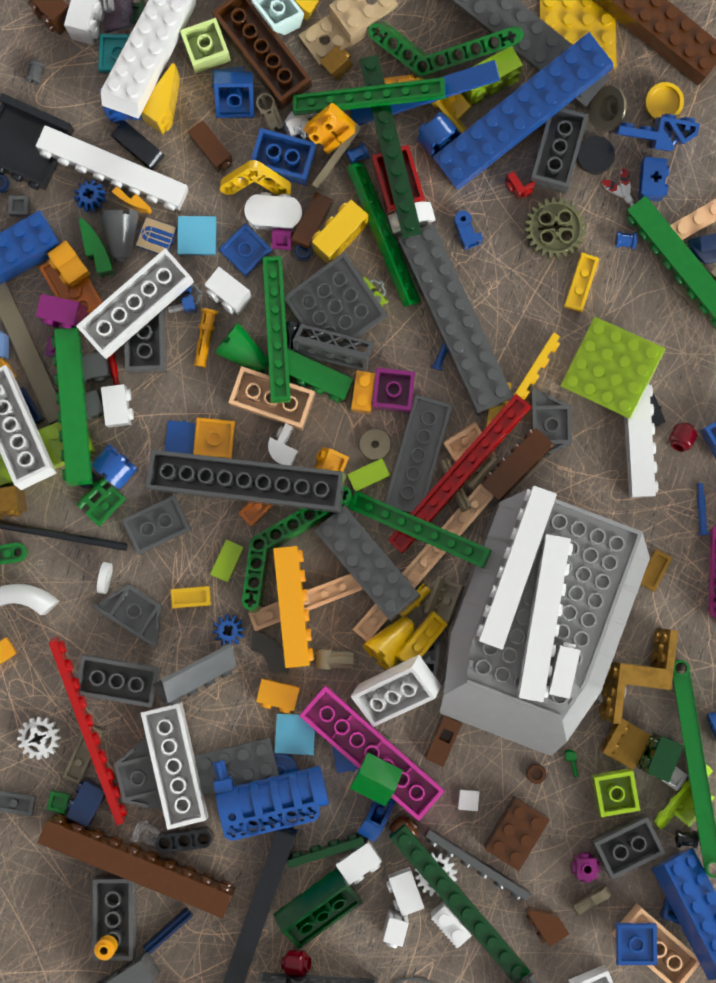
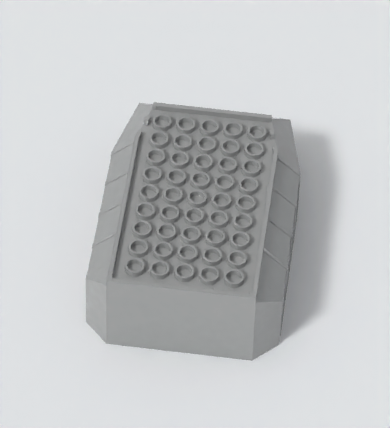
M525 490L497 503L489 519L480 545L492 550L484 569L474 564L472 565L459 604L447 631L440 714L551 756L569 740L603 689L646 567L650 561V556L642 531L555 499L503 650L477 641L478 636H476L478 626L479 624L483 625L485 620L483 616L485 606H490L492 597H489L493 585L497 586L499 580L496 577L500 566L503 567L506 561L503 558L505 549L510 547L513 541L510 539L511 532L514 527L517 528L520 521L517 520L520 508L524 509L526 501L523 500L526 493ZM545 534L571 538L570 543L573 544L571 556L568 555L567 563L570 564L568 576L564 577L563 583L566 584L565 596H561L560 604H563L561 617L558 616L557 624L560 625L558 637H554L553 645H556L557 649V645L563 646L564 642L576 645L575 649L581 651L570 699L548 694V698H544V702L518 698L517 691L543 537ZM555 656L551 657L550 665L552 666ZM549 677L547 678V684H546L547 686H548L549 680H550Z

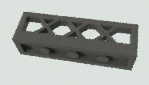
M304 324L300 325L293 339L294 352L300 355L365 372L368 370L369 356L374 347V342ZM303 331L311 333L313 336L306 338L302 337L301 335ZM322 337H328L330 338V341L322 342L319 339ZM344 341L349 345L341 347L337 343ZM363 346L367 347V350L364 353L357 351L356 348Z

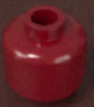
M687 422L678 423L674 426L669 436V442L676 451H688L692 448L698 434L692 424Z
M288 950L285 957L283 956L281 959V968L284 969L285 974L289 977H304L311 970V957L304 950Z

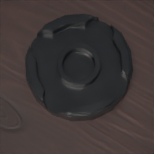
M600 136L588 137L582 141L577 155V162L581 169L594 175L602 174L609 170L615 159L613 145L609 140Z

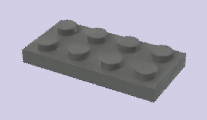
M271 737L194 756L203 795L215 792L213 782L216 779L213 762L224 760L227 775H232L234 786L280 775Z

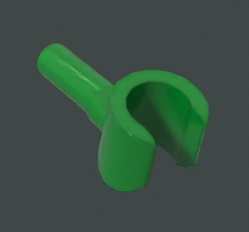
M565 750V761H571L573 775L578 777L577 755L573 750Z

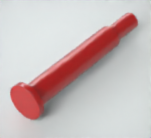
M114 352L108 357L113 384L119 385V374Z

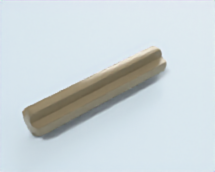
M448 458L440 461L444 475L452 467ZM461 487L454 496L461 511L465 512L471 509V504L463 487Z

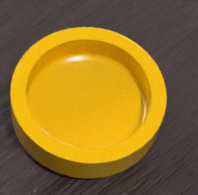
M658 83L645 96V110L653 120H656L657 117H661L665 113L673 114L677 117L684 106L683 93L673 83Z

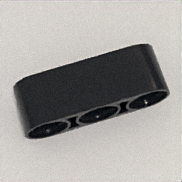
M124 120L111 134L122 147L150 170H153L165 157L157 147Z
M208 827L166 831L158 836L155 846L161 853L202 849L212 843L214 833ZM201 833L208 834V842L200 840L199 836ZM180 836H188L190 843L183 844L180 841ZM161 838L169 839L170 846H163Z

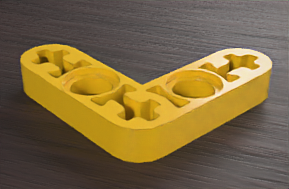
M256 160L246 162L223 177L220 183V191L226 195H233L254 181L276 196L280 194L290 195L291 182Z

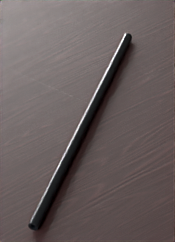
M0 521V529L122 551H127L128 548L127 543Z

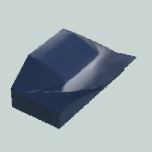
M716 234L699 236L687 241L688 248L703 264L716 263Z

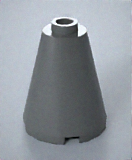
M100 211L110 256L115 258V262H127L126 258L131 257L139 211Z

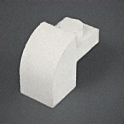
M415 202L420 227L436 220L431 202ZM394 212L388 215L393 234H398L401 231L397 214Z
M288 424L279 428L276 434L278 440L270 437L268 450L276 463L292 466L299 452L286 445L293 431V427Z

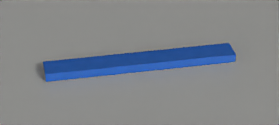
M495 60L443 76L445 79L446 98L500 81ZM441 99L393 104L390 106L394 115ZM370 107L351 109L352 119L359 126L374 121Z

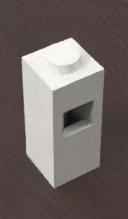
M564 642L563 646L557 645L552 675L548 684L549 694L570 699L581 651L575 649V644Z

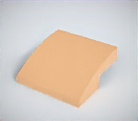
M473 422L442 443L454 462H456L482 432L477 423ZM495 451L491 453L494 457L497 456Z

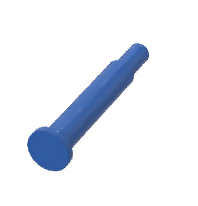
M444 343L441 345L434 365H431V368L442 371L441 366L447 353Z
M697 483L700 532L698 536L710 535L707 532L705 494L703 483Z

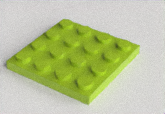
M594 317L563 379L561 387L631 419L666 349Z

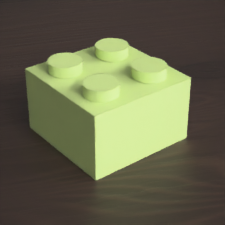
M216 18L180 30L195 74L231 61Z

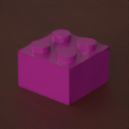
M41 294L36 317L41 319V323L46 324V326L58 328V325H60L62 328L71 329L76 328L86 318L88 308L76 301Z
M376 368L372 409L410 413L415 372Z

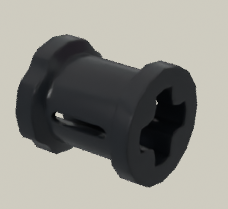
M676 830L675 844L677 848L681 846L698 848L699 837L696 830H693V832Z

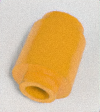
M110 935L101 937L94 948L96 957L104 961L109 960L118 948L117 940Z

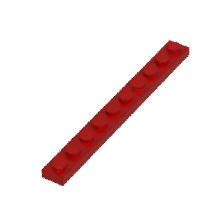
M515 394L412 511L411 515L431 523L531 409V405ZM398 530L388 539L402 554L416 540V538Z
M59 636L53 637L49 641L50 649L116 826L124 823L127 815L126 806L120 802L119 797H121L118 786H114L113 771L107 767L106 752L101 750L99 745L101 743L98 732H94L92 726L94 725L93 717L87 713L85 708L87 707V701L84 695L81 696L79 691L80 682L77 677L74 678L72 673L74 667L71 659H67L65 654L67 652L65 642L61 641Z

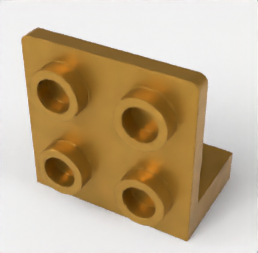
M622 718L621 724H613L599 751L634 770L647 747L646 744L650 734Z

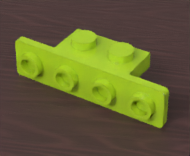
M706 764L707 775L709 777L713 770ZM686 781L678 794L669 800L665 809L656 815L654 823L663 830L674 816L678 817L688 827L695 822L689 781Z

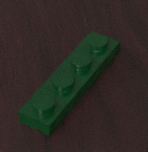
M352 833L347 835V839L341 841L337 838L328 841V845L322 847L320 844L311 846L309 851L303 853L301 850L292 852L287 859L289 868L363 846L365 845V840L362 835Z

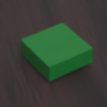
M51 790L46 810L65 815L71 794Z

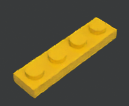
M556 333L551 335L515 392L524 400L530 392L527 388L530 384L534 385L540 376L537 372L540 368L544 369L550 360L547 358L551 351L554 353L560 345L558 342L560 336Z

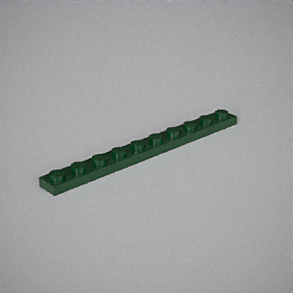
M378 55L359 59L365 86L385 84ZM391 106L370 107L402 238L420 235L422 231Z
M405 824L389 836L392 842L514 983H518L531 972Z

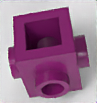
M581 852L579 855H573L574 862H571V872L578 880L588 883L592 882V879H598L597 873L601 871L599 860L597 861L593 854ZM589 866L590 870L584 871V868Z

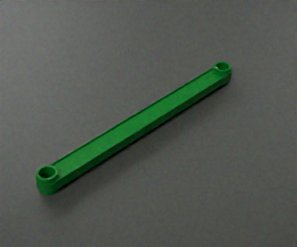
M677 660L674 663L673 685L703 867L708 876L716 878V873L711 874L708 870L711 863H716V823L690 667L686 661ZM681 663L685 666L683 674L676 672V664Z

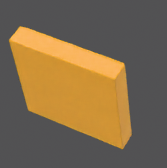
M197 417L193 454L232 459L235 421Z

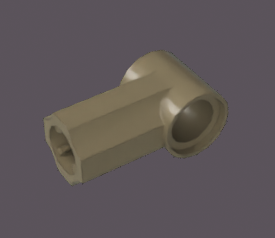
M316 649L315 669H353L354 652Z

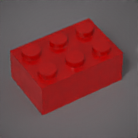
M409 145L402 146L401 150L414 203L425 202ZM382 153L372 155V165L388 216L396 212Z

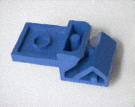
M665 113L661 117L656 118L654 128L640 126L637 129L634 128L635 124L623 122L615 128L614 134L651 141L650 149L672 151L675 144H685L696 137L700 123H696L695 118L684 117L679 120L676 119V115Z

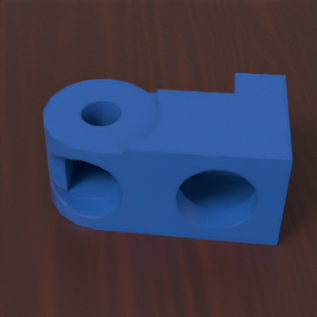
M463 210L455 215L454 226L463 249L467 250L482 244L483 237L481 232L475 234L471 224V215Z

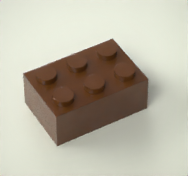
M513 796L483 847L490 854L520 871L550 819Z

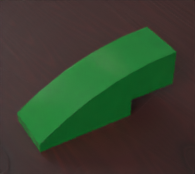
M83 218L79 219L86 257L89 260L95 261L96 271L100 277L115 275L111 258L101 239Z

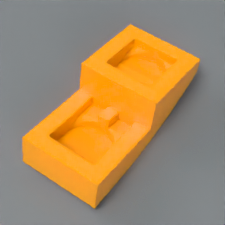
M118 186L112 190L113 195L131 209L145 214L152 213L150 206L137 194L130 199Z

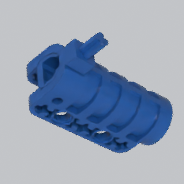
M224 760L213 762L216 779L213 782L223 833L228 840H239L313 822L319 817L320 807L329 805L321 766L234 786L232 775H227ZM293 811V812H295L296 814H295V815H290V814H288L287 812ZM249 821H255L257 824H251Z

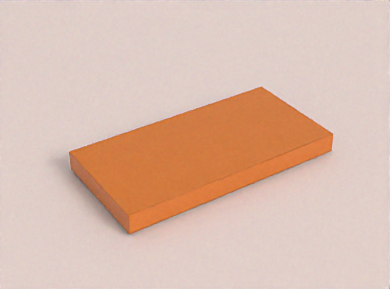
M49 262L39 266L55 297L81 303L88 308L86 317L103 303L88 276L71 287L69 284L65 285L59 278L60 271L58 268L54 270Z

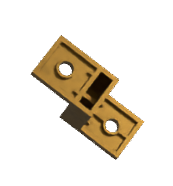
M656 628V632L653 634L654 651H652L650 657L652 666L612 661L601 691L603 701L599 707L600 719L614 724H621L626 684L671 690L678 637L677 630Z

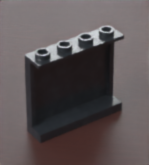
M1 93L0 174L8 173L12 179L18 182L23 180L35 190H39V188L46 190L58 165V159L53 157L48 159L39 154L40 152L36 148V144L44 126H48L72 136L74 128L64 120Z

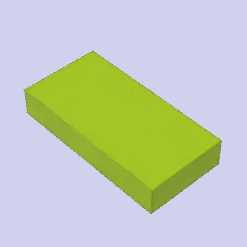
M381 458L347 474L356 492L389 477L390 474Z
M226 539L210 575L229 582L244 547Z

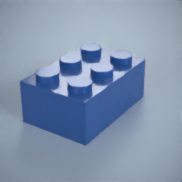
M260 128L251 160L261 162L290 182L306 186L316 153V144Z

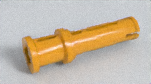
M201 308L202 318L201 323L198 324L200 333L194 366L206 368L211 333L215 331L214 321L218 311Z

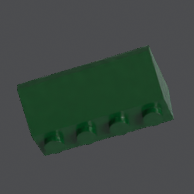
M336 868L302 894L296 896L287 905L281 907L273 916L281 932L300 949L362 904L363 901L353 886L347 883L339 869Z

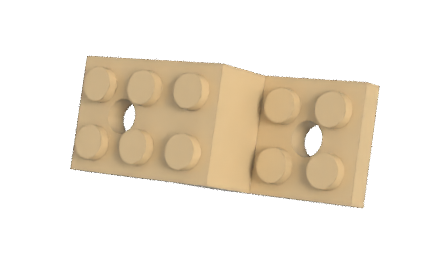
M336 0L329 5V15L298 35L299 39L319 68H321L323 65L320 61L336 45L342 51L344 48L348 50L366 37V28L396 9L398 3L396 0H377L375 4L370 5L366 0ZM323 37H327L330 40L327 45H322L319 41Z

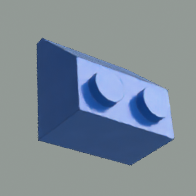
M215 72L216 118H254L253 72Z

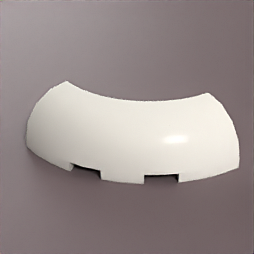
M27 584L0 586V607L12 603L22 604L32 608L40 615H46L60 602L49 592Z

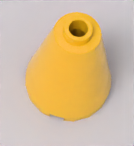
M400 617L368 639L362 647L371 658L374 657L377 660V664L388 670L396 666L399 661L396 655L415 631L413 626L415 624L408 617L405 619Z

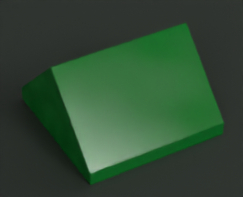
M367 752L350 789L386 806L396 790L403 770Z

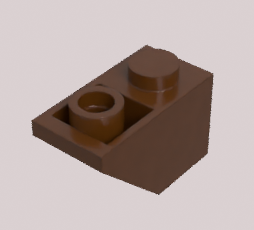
M534 907L526 908L528 912L526 918L531 926L536 925L539 932L536 934L542 944L546 942L551 947L569 935L557 913Z

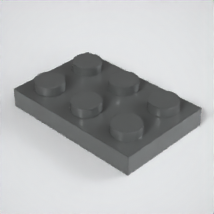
M175 495L122 519L138 555L191 531L190 525Z

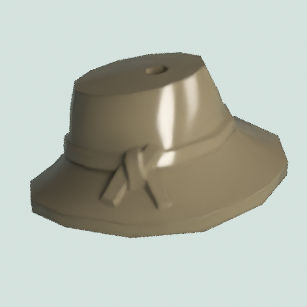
M614 85L602 87L597 92L590 105L589 114L594 127L601 131H611L622 123L628 113V104L622 90Z

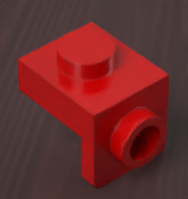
M514 171L509 173L505 179L506 188L509 192H513L517 199L522 196L526 198L533 193L534 181L523 186Z

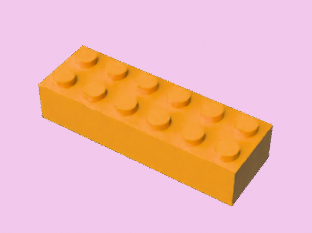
M298 546L273 548L285 668L309 666L311 664L310 661L314 660L313 648H309L308 642L312 640L311 628L307 629L306 621H310L309 609H305L304 601H308L307 589H303L302 582L306 581L305 570H301L300 562H304L303 550H299Z

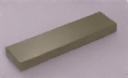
M356 123L355 134L345 142H341V145L335 149L311 182L309 188L313 191L319 188L361 130V126Z

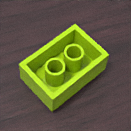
M512 46L474 65L477 66L495 60L500 81L463 92V95L471 104H479L485 100L486 96L490 94L492 96L496 95L502 90L501 88L507 85L510 87L518 82L523 64Z

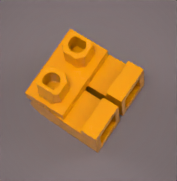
M330 103L306 123L304 131L315 144L320 143L323 146V150L330 154L341 145V142H345L355 134L356 123L338 106Z

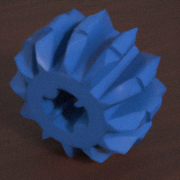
M86 179L85 185L78 183L80 190H74V193L77 195L74 197L75 202H78L77 206L79 208L84 207L85 212H88L90 208L92 212H96L95 207L97 206L102 209L103 207L100 203L106 202V198L103 196L107 194L105 190H102L103 185L101 183L97 184L96 180H92L89 183ZM92 193V198L88 199V194Z
M225 614V621L220 616L218 620L221 624L213 623V626L217 627L218 630H213L212 634H219L214 640L218 641L222 638L221 646L225 645L226 640H228V644L231 643L232 645V639L236 644H239L237 636L244 638V635L239 633V631H244L245 627L239 628L238 626L243 621L235 622L236 615H233L230 620L229 614ZM226 625L233 627L231 636L224 633Z

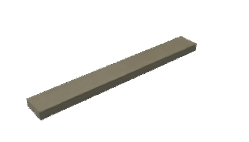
M4 282L0 285L1 320L48 423H55L58 421L57 412L60 411V404L56 402L57 392L7 282Z

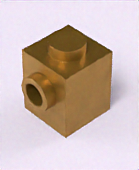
M337 45L320 61L337 81L353 66V63L349 60L352 56L345 48L341 51Z

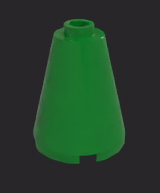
M238 322L215 350L218 356L257 372L263 373L269 365L267 362L268 357Z

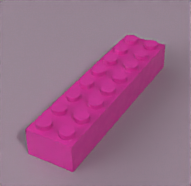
M326 684L300 713L299 716L356 767L360 768L367 752L402 769V775L392 798L418 821L444 793L445 790L439 783Z

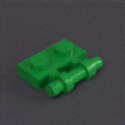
M104 477L98 482L96 481L93 484V488L87 494L84 493L80 497L81 500L76 504L81 510L86 505L90 507L85 514L98 527H101L127 500L114 486L106 490L104 486L109 481ZM100 492L102 496L94 503L92 499Z

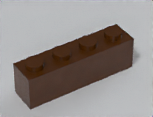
M537 428L529 430L524 436L525 440L521 444L517 443L511 449L512 454L508 458H502L497 464L498 468L494 472L490 471L483 478L485 480L483 485L499 501H502L554 448L555 445Z

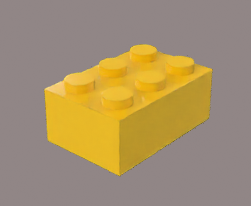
M350 200L348 203L344 202L338 209L339 213L335 217L331 216L325 223L326 227L322 231L318 230L312 237L313 251L327 264L342 254L368 225V214L353 200Z

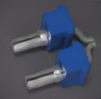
M194 284L190 285L181 293L182 295L188 293L190 295L181 298L182 303L169 306V313L177 311L196 313V305L200 303V297L203 296L202 290H199ZM192 287H194L195 290L198 293H200L197 297V302H195V299L192 296Z

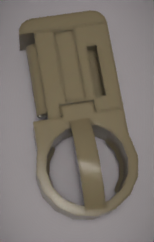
M269 93L260 94L256 99V106L260 115L263 116L267 129L274 132L282 130L284 125L273 96ZM265 97H269L272 100V107L270 109ZM260 99H261L262 102H263V105H264V107H265V110H263V109L260 108V106H259V100H260Z
M598 885L591 892L572 902L571 905L577 916H579L594 905H598L608 899L612 893L607 885Z

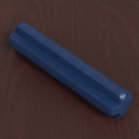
M185 908L144 944V950L151 954L192 918V912Z

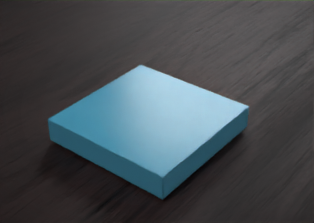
M178 216L177 254L216 255V216Z
M277 713L274 753L314 755L315 730L299 716L300 714Z

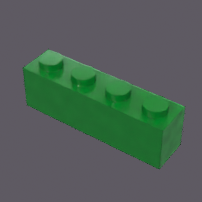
M288 349L289 377L294 379L295 384L302 387L305 385L312 387L311 390L319 395L325 393L329 395L330 400L336 403L340 401L345 402L354 383L353 378Z

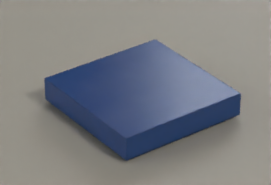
M246 223L218 249L245 277L263 261V257H267L273 251Z
M615 923L616 964L657 965V924Z

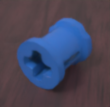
M363 142L356 148L345 150L350 164H355L357 161L364 158L369 159L370 157Z
M621 231L616 232L615 248H636L637 232H633V234L621 233Z

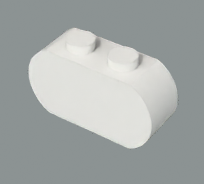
M262 192L260 195L255 194L247 200L244 209L248 224L253 229L272 231L273 228L292 229V232H294L303 217L300 203L288 194H280L279 196H272L271 193Z

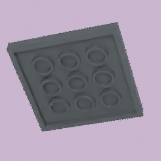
M346 252L340 254L284 296V300L301 324L359 338L389 316ZM322 337L319 340L322 342H328L330 341V338ZM344 341L337 343L341 347L349 345Z

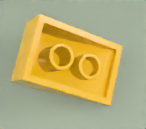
M173 63L154 87L141 113L144 122L162 135L165 131H169L173 125L180 84V76L176 65Z

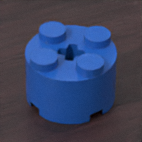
M439 112L428 124L424 123L419 127L417 141L429 156L434 159L433 156L461 135V132L447 115Z
M110 444L103 449L91 464L100 475L102 474L107 481L118 489H121L138 470L134 464L129 462L130 460L122 453L119 454Z

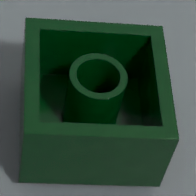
M653 732V735H650L647 741V750L639 760V769L669 783L684 745Z

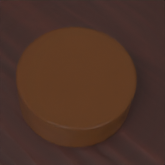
M534 763L527 768L526 776L530 782L539 784L545 780L546 770L542 765Z

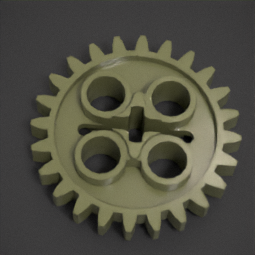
M552 197L549 203L545 199L544 205L538 202L537 208L532 207L531 209L533 214L528 213L527 218L529 220L524 223V225L528 226L524 233H529L526 240H532L529 247L536 246L535 253L539 250L542 251L541 257L546 253L549 260L552 255H555L556 260H558L561 254L565 259L567 252L573 255V248L578 250L580 248L578 243L582 244L584 242V239L581 237L587 233L583 231L587 224H582L581 222L585 220V217H579L582 210H574L576 204L571 207L569 206L570 200L563 203L561 197L556 202L555 197ZM565 215L568 217L569 221L563 222L560 220L559 216ZM546 216L550 222L547 224L543 223L540 218ZM553 225H556V228L559 229L557 232L552 228ZM561 234H568L570 240L564 241L561 238ZM542 236H550L551 242L543 241Z

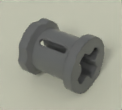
M29 60L28 73L24 76V79L29 83L40 85L42 70L45 69V65L39 61Z

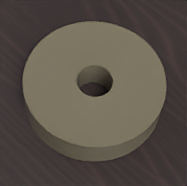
M368 430L360 439V450L366 458L379 460L388 454L390 439L382 430ZM373 441H377L379 443V446L377 448H373L371 446V443Z

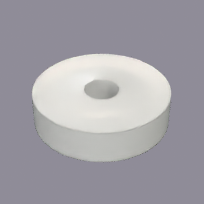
M102 563L98 575L97 593L106 594L108 592L113 571L112 563Z

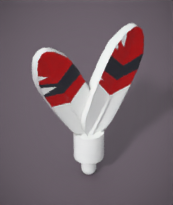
M622 169L620 172V186L611 180L602 181L604 189L624 199L627 205H634V200L630 195V175L626 169Z

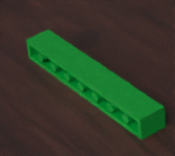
M644 196L627 210V222L632 227L635 226L638 229L640 238L643 241L647 240L651 245L650 250L655 256H660L666 270L673 272L675 281L680 286L683 284L687 289V296L699 304L698 309L703 315L707 314L711 319V325L716 330V281L651 201Z
M77 327L54 329V336H51L52 347L56 348V355H53L54 367L57 366V374H54L55 385L59 386V392L56 393V402L60 404L57 418L58 423H62V431H59V440L63 442L64 450H60L61 461H65V469H62V478L68 486L93 484L80 332Z

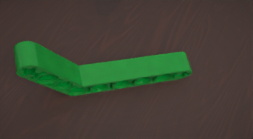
M384 21L374 23L368 29L369 37L420 76L520 43L524 37V32L520 27L512 26L428 55ZM516 33V38L505 40L506 36ZM492 37H496L498 39V47H494L492 45ZM392 38L397 40V47H393L391 44ZM474 43L480 45L481 50L479 53L474 51ZM407 49L412 52V59L407 57ZM457 49L462 51V59L456 56ZM439 55H442L444 57V65L439 63ZM422 61L427 63V70L422 69Z
M344 486V494L347 499H343L342 507H348L353 500L351 490ZM300 509L251 539L242 595V605L246 610L256 613L262 607L269 552L273 551V548L280 547L328 519L334 514L333 512ZM308 513H315V517L312 520L306 519ZM292 522H297L298 527L290 530L289 525ZM275 532H281L279 539H272ZM263 541L264 547L257 550L256 544ZM255 561H262V565L260 568H253V564ZM258 579L259 585L256 588H251L252 580ZM253 599L256 601V604H252L251 607L248 602H252Z

